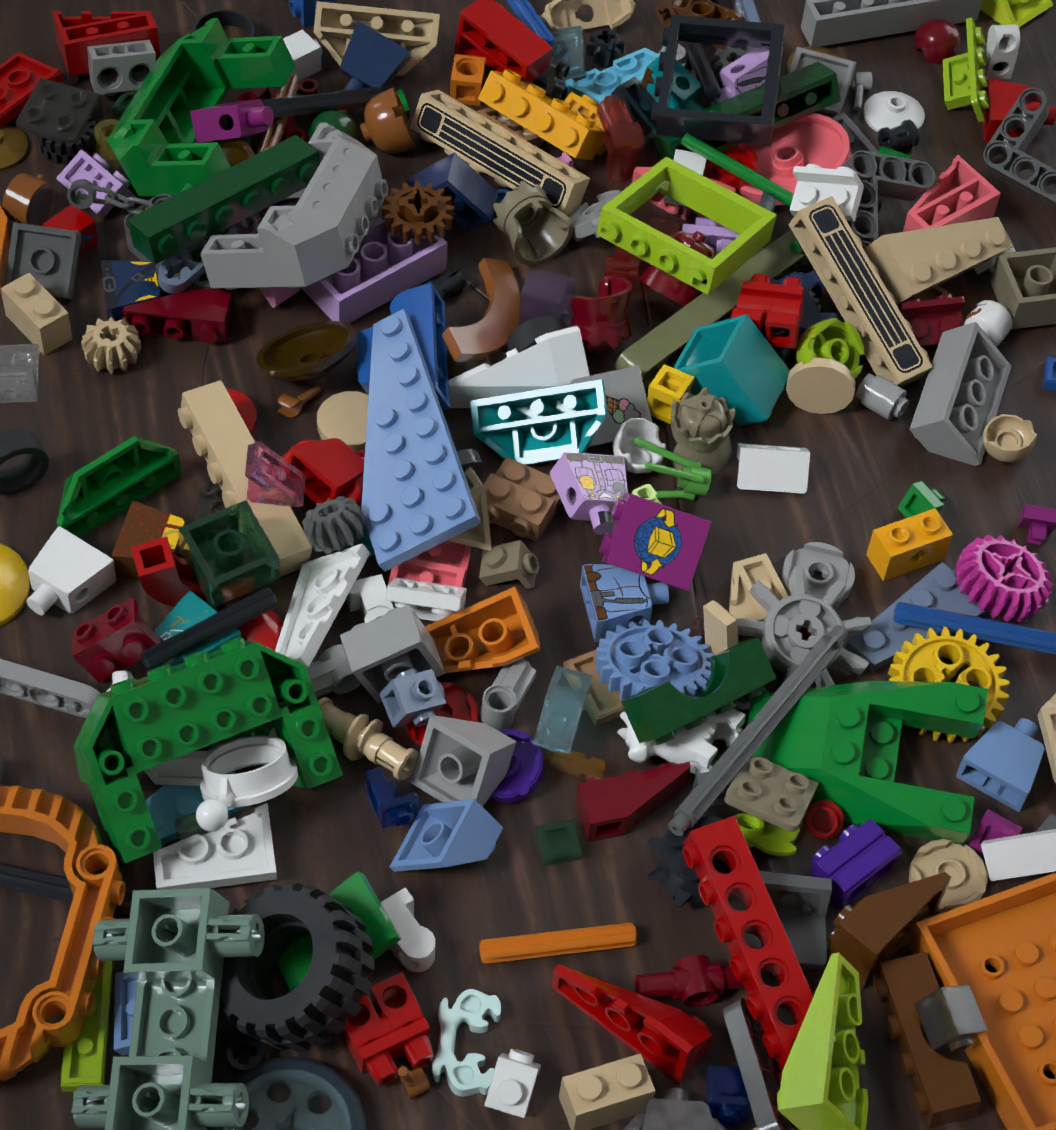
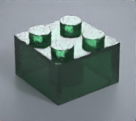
M247 500L179 527L180 551L212 608L279 580V556Z

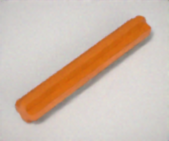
M629 922L484 939L480 941L479 953L482 963L487 964L631 947L636 945L637 932L635 925Z

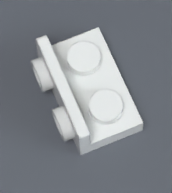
M808 164L806 167L794 166L793 175L797 179V185L789 210L793 216L799 210L832 196L837 205L843 209L846 220L855 222L864 185L854 170L848 167L827 169L814 164Z
M394 578L387 586L386 601H391L393 608L404 607L409 604L419 619L438 621L464 609L467 588Z

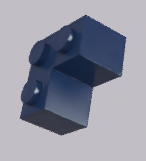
M455 152L408 178L407 184L409 187H414L415 181H419L421 187H426L427 184L433 183L434 191L443 188L444 197L451 196L454 220L468 232L492 220L493 204L496 203L498 191Z

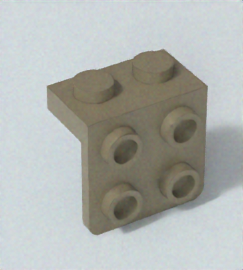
M752 755L734 777L726 792L724 801L741 811L787 831L794 832L800 824L802 825L819 783L806 778L800 773H795L776 765L765 758Z

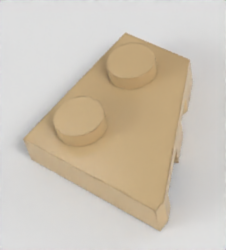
M766 553L733 562L729 613L735 618L764 621L768 615L767 611L749 593L753 584L758 580L767 586L779 600L788 597Z

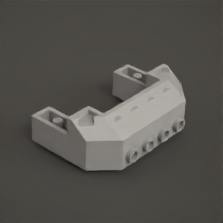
M320 123L308 142L310 146L319 152L320 165L306 188L283 199L300 198L296 206H270L257 228L258 234L212 235L200 253L210 287L225 288L227 290L237 288L267 289L270 287L297 289L306 287L347 268L355 253L358 252L359 245L364 236L368 234L374 217L378 215V210L384 197L388 195V185L386 180L382 179L377 155L353 137L330 124Z

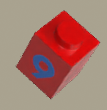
M69 205L42 224L44 227L81 232L79 256L98 244L95 220L81 209H77L72 205Z

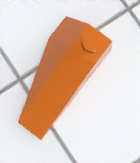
M512 587L425 626L433 637L445 673L506 666L540 651L539 634L529 608L516 587Z

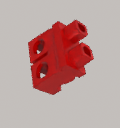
M754 273L750 281L743 280L741 293L739 294L736 308H733L730 319L747 314L762 335H764L766 328V340L771 346L796 349L801 318L804 312V288L801 287L800 278L787 277L783 280V284L779 285L770 284V277L766 274ZM778 328L790 329V336L779 337L774 334V331Z
M403 972L371 986L369 998L363 994L359 1002L362 1008L356 1017L351 1015L347 1019L346 1023L348 1026L341 1032V1035L353 1058L357 1061L361 1074L368 1072L375 1083L382 1087L399 1077L398 1069L393 1059L405 1054L414 1070L430 1064L433 1061L434 1054L429 1041L430 1026L425 1017H423Z

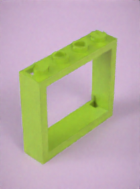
M665 157L601 208L596 235L709 295L770 241L777 214ZM659 191L740 235L713 259H710L630 216V214Z

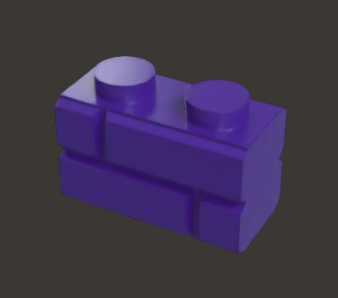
M870 819L860 827L855 823L850 825L839 837L840 842L832 848L829 845L823 846L811 859L813 865L809 876L831 879L832 892L830 901L837 909H843L893 870L901 856V848Z

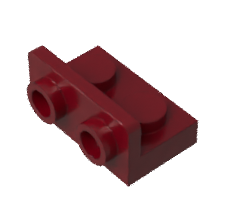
M945 294L933 300L921 301L920 298H911L903 301L898 307L904 319L910 323L919 345L925 350L937 349L942 332L964 326L961 309L965 305L964 296L953 297L951 294Z

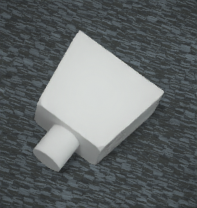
M59 526L29 566L28 574L34 593L26 602L39 615H44L53 604L68 613H75L117 580L114 560Z

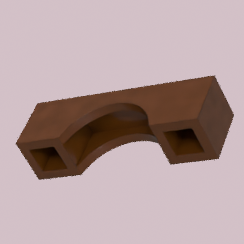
M921 952L880 962L877 977L873 979V989L877 1001L885 1003L888 1015L885 1017L888 1033L892 1040H898L902 1052L899 1053V1063L903 1075L911 1077L915 1091H912V1099L917 1114L925 1116L928 1128L975 1117L981 1099L968 1064L966 1062L953 1061L938 1054L929 1046L921 1032L920 1018L925 1011L935 1004L939 991V985L927 953Z

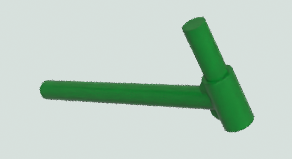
M689 133L684 135L681 141L683 146L787 206H791L794 194ZM795 238L790 244V248L795 253H801L803 249L797 238Z

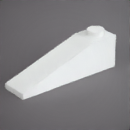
M573 326L546 333L535 338L537 344L518 353L515 348L506 352L507 358L492 366L484 363L450 379V408H471V400L570 385L573 379L590 376L579 327Z

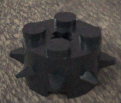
M714 815L702 816L682 836L673 834L668 828L664 838H650L648 845L660 857L658 868L648 875V879L659 880L667 895L672 899L675 896L676 907L681 908L687 902L691 903L690 907L694 908L709 907L703 903L698 890V883L700 881L695 869H690L684 859L683 846H685L684 841L691 830L722 820ZM721 860L712 861L714 868L719 873H730L726 863Z

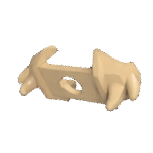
M553 0L545 6L544 13L539 17L551 32L557 33L564 38L572 39L577 36L578 30L609 25L610 29L615 31L617 26H620L632 16L636 3L634 0ZM588 5L592 8L593 18L590 22H583L579 18L576 19L575 12L578 11L580 6Z

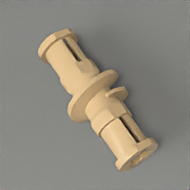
M328 697L318 700L328 733L336 741L343 744V753L346 758L353 761L366 756L374 764H380L393 772L394 778L399 781L405 780L412 773L418 759V751L413 748L406 749L394 742L391 737L382 733L383 722L381 720L375 719L369 724V716L367 714H360L356 717L334 706V702Z

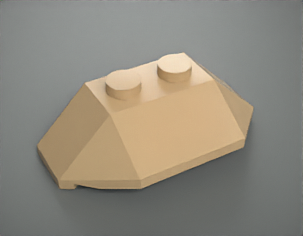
M317 1L314 34L339 66L342 63L358 21L410 51L409 61L396 76H405L437 47L440 14Z

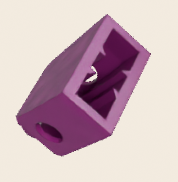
M261 99L224 103L190 111L196 143L239 138L265 132L268 129V125H271L274 121L271 107L264 106ZM222 116H226L228 126H221L220 120Z

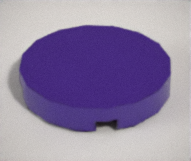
M503 729L498 731L517 742L506 776L488 799L498 804L515 803L527 798L538 788L545 770V760L539 745L529 734L516 729Z

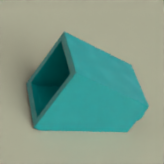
M747 314L695 328L673 367L695 377L694 383L691 386V392L695 395H698L703 388H708L711 395L716 396V398L723 397L726 400L727 408L735 409L733 421L740 426L762 423L771 416L777 399L784 391L790 371Z

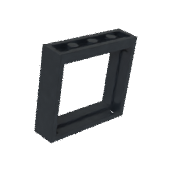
M672 15L670 28L664 27L662 47H667L666 52H660L658 71L663 72L662 77H656L655 96L659 97V101L653 102L651 109V119L656 120V135L683 138L686 133H689L697 139L771 146L785 25ZM678 42L769 49L761 117L669 108Z

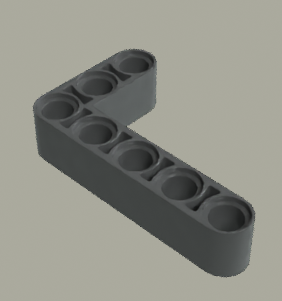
M1036 87L1028 88L1020 94L987 144L983 157L986 168L992 176L1056 211V193L1048 194L1045 192L1049 185L1056 184V170L1024 153L1049 114L1045 92ZM1031 102H1039L1042 104L1041 107L1035 111H1029L1026 109V106ZM1015 128L1024 130V133L1016 138L1008 135ZM998 154L1007 156L1006 160L1001 164L991 162L992 158ZM1024 169L1034 171V174L1028 179L1018 177V174Z
M859 150L840 165V167H848L854 170L864 185L855 222L847 221L854 234L860 238L862 248L864 249L878 239V195L906 201L917 199L935 182V172L928 163Z

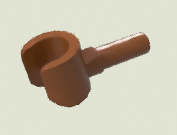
M316 385L296 398L283 393L278 400V403L282 405L278 409V413L289 418H297L303 404L321 393V388Z
M402 1066L398 1069L399 1080L404 1084L410 1100L430 1090L428 1079L422 1068L419 1067L409 1071L405 1066Z

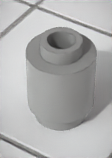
M868 374L856 392V397L861 400L862 405L887 420H891L894 416L897 418L901 417L909 404V400L906 399L907 391L880 375L875 377L872 374Z

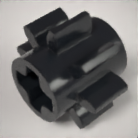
M601 29L596 34H590V40L586 46V55L593 56L592 63L599 67H611L613 61L621 58V54L624 53L625 42L618 41V33L613 30Z

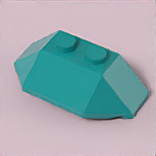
M602 379L470 401L473 435L503 458L508 457L524 465L557 461L564 452L585 453L607 417L605 386Z

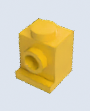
M664 364L648 388L647 402L650 415L671 424L672 401L679 402L686 392H691V386L694 383L695 377Z

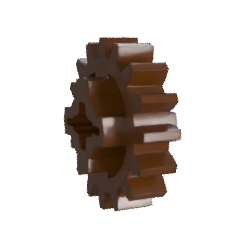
M415 181L414 187H409L408 184L402 183L401 191L392 188L391 196L384 197V206H382L385 230L391 229V236L393 238L402 235L403 243H407L410 239H415L417 245L421 244L422 239H427L428 242L434 243L435 235L444 238L445 229L451 230L452 220H454L451 196L444 197L443 188L434 191L433 183L427 184L426 187H421L419 181Z

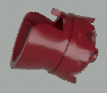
M684 231L673 232L672 235L667 234V236L710 259L716 256L715 249L705 242L707 236L699 231H696L693 236ZM650 265L639 277L642 282L655 291L683 306H686L703 294L698 289L653 265Z
M607 275L599 282V297L575 296L570 299L573 310L571 327H579L583 347L588 351L595 352L596 354H606L608 349H616L622 345L623 340H628L629 337H632L628 315L626 314L633 283L630 280L620 276Z

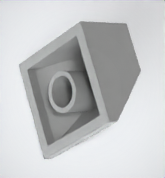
M434 715L429 718L411 784L442 803L475 799L483 807L506 776L517 741L485 723Z

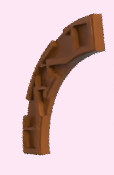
M483 258L478 264L490 303L483 319L479 322L463 327H448L443 332V339L454 361H477L485 359L487 355L499 352L507 344L511 333L519 326L522 310L521 297L515 275L508 261Z

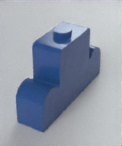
M430 282L399 293L392 300L390 311L391 314H394L404 309L409 315L443 411L450 409L447 345L442 336L446 330L445 302ZM373 327L358 333V360L355 361L358 381L368 395Z

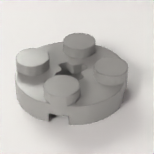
M619 190L602 193L596 196L599 202L591 206L586 202L569 215L574 226L572 237L575 242L581 241L592 234L596 238L600 237L596 235L601 208L621 193Z
M810 542L804 544L802 549L795 552L792 550L787 555L781 579L788 596H791L788 583L790 573L795 566H802L805 576L806 594L823 599L827 590L841 579L846 583L841 598L832 606L836 610L851 593L855 580L854 567L852 563L849 566L848 562L843 558L844 553L837 547L822 542ZM815 571L822 572V577L826 579L816 580L810 575H814Z

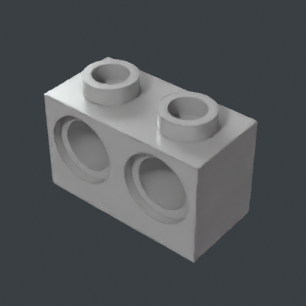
M150 40L87 46L90 82L95 95L113 96L118 92H137L156 63V53ZM137 65H145L140 71H132ZM105 69H114L108 75H101V72Z

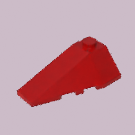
M560 964L553 970L551 988L636 1054L641 1053L645 1061L676 1085H681L709 1051L713 1034L709 1032L707 1025L698 1017L688 1016L678 1008Z

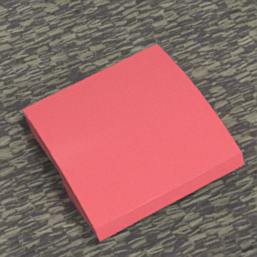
M445 541L391 568L388 585L394 578L464 587L473 547Z

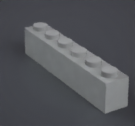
M806 0L801 30L811 48L915 31L919 26L932 19H946L952 24L966 22V19L971 17L973 20H977L983 0Z

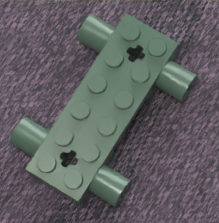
M212 888L133 890L130 919H101L94 925L95 932L92 945L94 946L96 957L100 961H125L123 972L137 981L129 1057H113L110 1085H80L74 1091L71 1113L78 1128H105V1130H207V1127H242L245 1124L249 1110L248 1092L243 1083H211L224 958L258 957L261 954L264 946L265 932L259 915H228L230 902Z

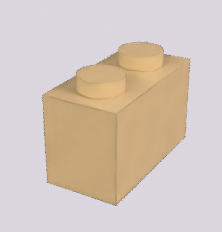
M30 273L0 288L5 315L44 356L73 340L68 312Z
M640 1053L562 1077L559 1099L570 1129L590 1130L646 1112L648 1101L654 1098L655 1088Z

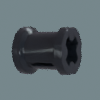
M910 119L905 120L901 125L894 128H881L878 131V143L880 147L883 146L895 151L906 146L913 148L919 143V132L913 121Z

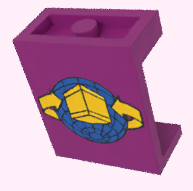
M624 493L623 499L617 498L611 513V519H614L615 523L611 534L605 533L599 548V553L604 554L601 562L689 591L712 522L630 493Z

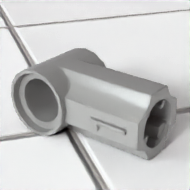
M343 644L334 645L321 653L318 661L311 663L307 668L317 698L332 691L336 694H346L355 690L361 684L351 671Z
M520 659L502 667L493 685L484 691L480 714L481 723L488 724L496 730L510 729L512 727L514 715L536 677V670L530 665L529 661Z

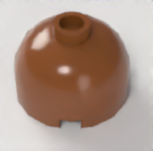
M391 88L372 97L364 110L365 123L360 124L366 142L373 141L379 150L391 154L402 153L416 148L412 129L410 130L408 117L397 91Z

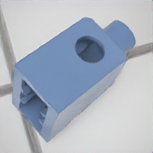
M1025 718L1019 719L1014 728L1003 721L996 722L964 755L955 777L1020 812L1031 790L1045 750V746L1034 739L1039 731L1037 725Z

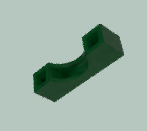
M759 638L740 642L711 656L710 679L706 688L698 697L683 694L668 681L651 686L622 700V706L639 743L654 740L656 745L663 744L677 737L676 729L685 726L686 730L695 728L707 722L706 714L715 711V714L718 715L737 706L735 699L744 696L745 700L764 693L766 691L764 685L777 678Z

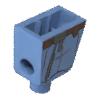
M611 564L582 565L580 588L594 642H599L600 638L605 639L607 631L615 632L616 625H621L628 629L629 621H633L638 626H642L643 619H647L650 623L652 605L669 603V591L666 583L646 584L643 575Z

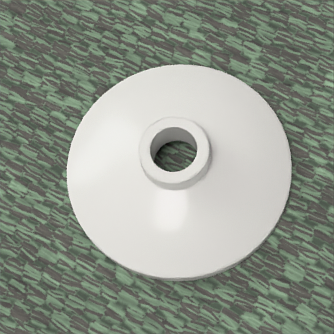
M884 91L874 94L866 101L863 109L866 123L876 132L884 127L894 128L909 119L914 122L919 131L925 119L924 110L917 100L907 94L896 91Z

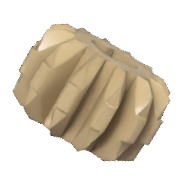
M112 315L109 321H102L97 318L96 326L87 325L86 335L82 336V349L88 364H94L97 372L107 368L110 374H112L114 369L120 368L126 371L127 364H136L137 355L140 354L141 341L135 325H129L126 318L115 321Z

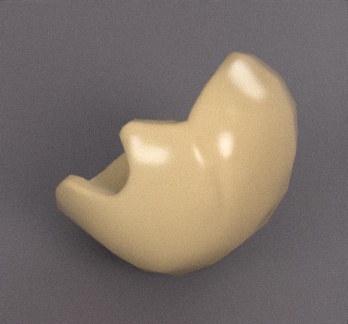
M1002 414L992 418L984 428L983 444L988 454L997 461L1015 463L1024 460L1032 452L1037 433L1034 432L1030 420H1023L1016 415Z

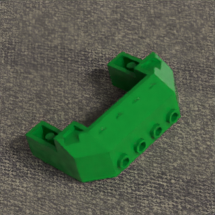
M212 18L205 23V26L177 40L158 58L106 140L138 196H157L159 194L174 196L181 192L186 183L196 185L231 167L218 142L196 143L190 111L222 104L230 89L284 87L296 65L282 36L227 38L218 18Z
M243 637L222 643L220 645L221 649L207 654V651H202L184 658V663L171 667L169 664L152 669L147 672L148 676L134 681L131 678L117 682L110 686V691L97 695L73 748L80 779L89 785L110 848L114 851L117 860L128 863L162 849L136 775L137 773L272 721L277 737L286 744L288 756L296 762L298 778L294 786L308 790L343 776L305 665L257 642L244 641Z

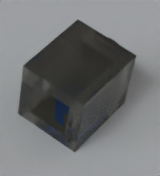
M969 984L939 988L914 1003L932 1050L950 1048L951 1053L964 1051L975 1045L973 1041L975 1037L988 1031Z

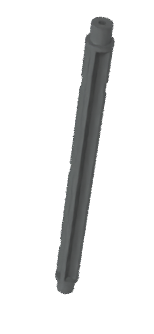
M836 625L830 632H826L805 656L804 661L793 670L756 714L755 719L745 727L703 777V781L692 790L676 809L674 818L668 824V828L673 834L682 836L688 828H692L817 679V675L826 668L841 650L844 640L848 637V632L844 627Z

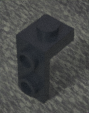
M563 48L551 62L548 80L539 76L531 82V84L546 91L545 95L551 99L557 98L564 101L568 93V87L565 86L571 70V63L568 62L570 50Z

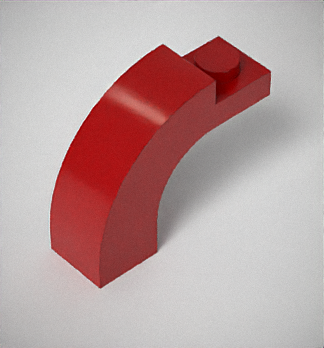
M168 537L131 547L142 587L150 597L165 605L175 607L189 591H192L206 604L213 607L226 604L225 595L260 585L249 548L210 560L190 561L174 554Z

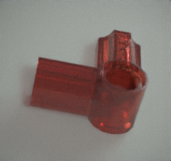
M616 95L606 96L602 102L597 104L596 110L604 129L605 145L608 152L606 174L609 179L615 180L618 183H626L633 176L636 167L637 151L643 150V132L640 124L632 121L623 99L617 98Z

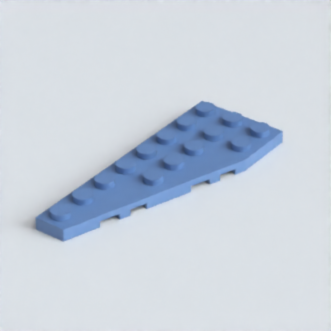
M404 309L373 324L361 510L366 519V527L378 565L384 572L481 523L409 315Z

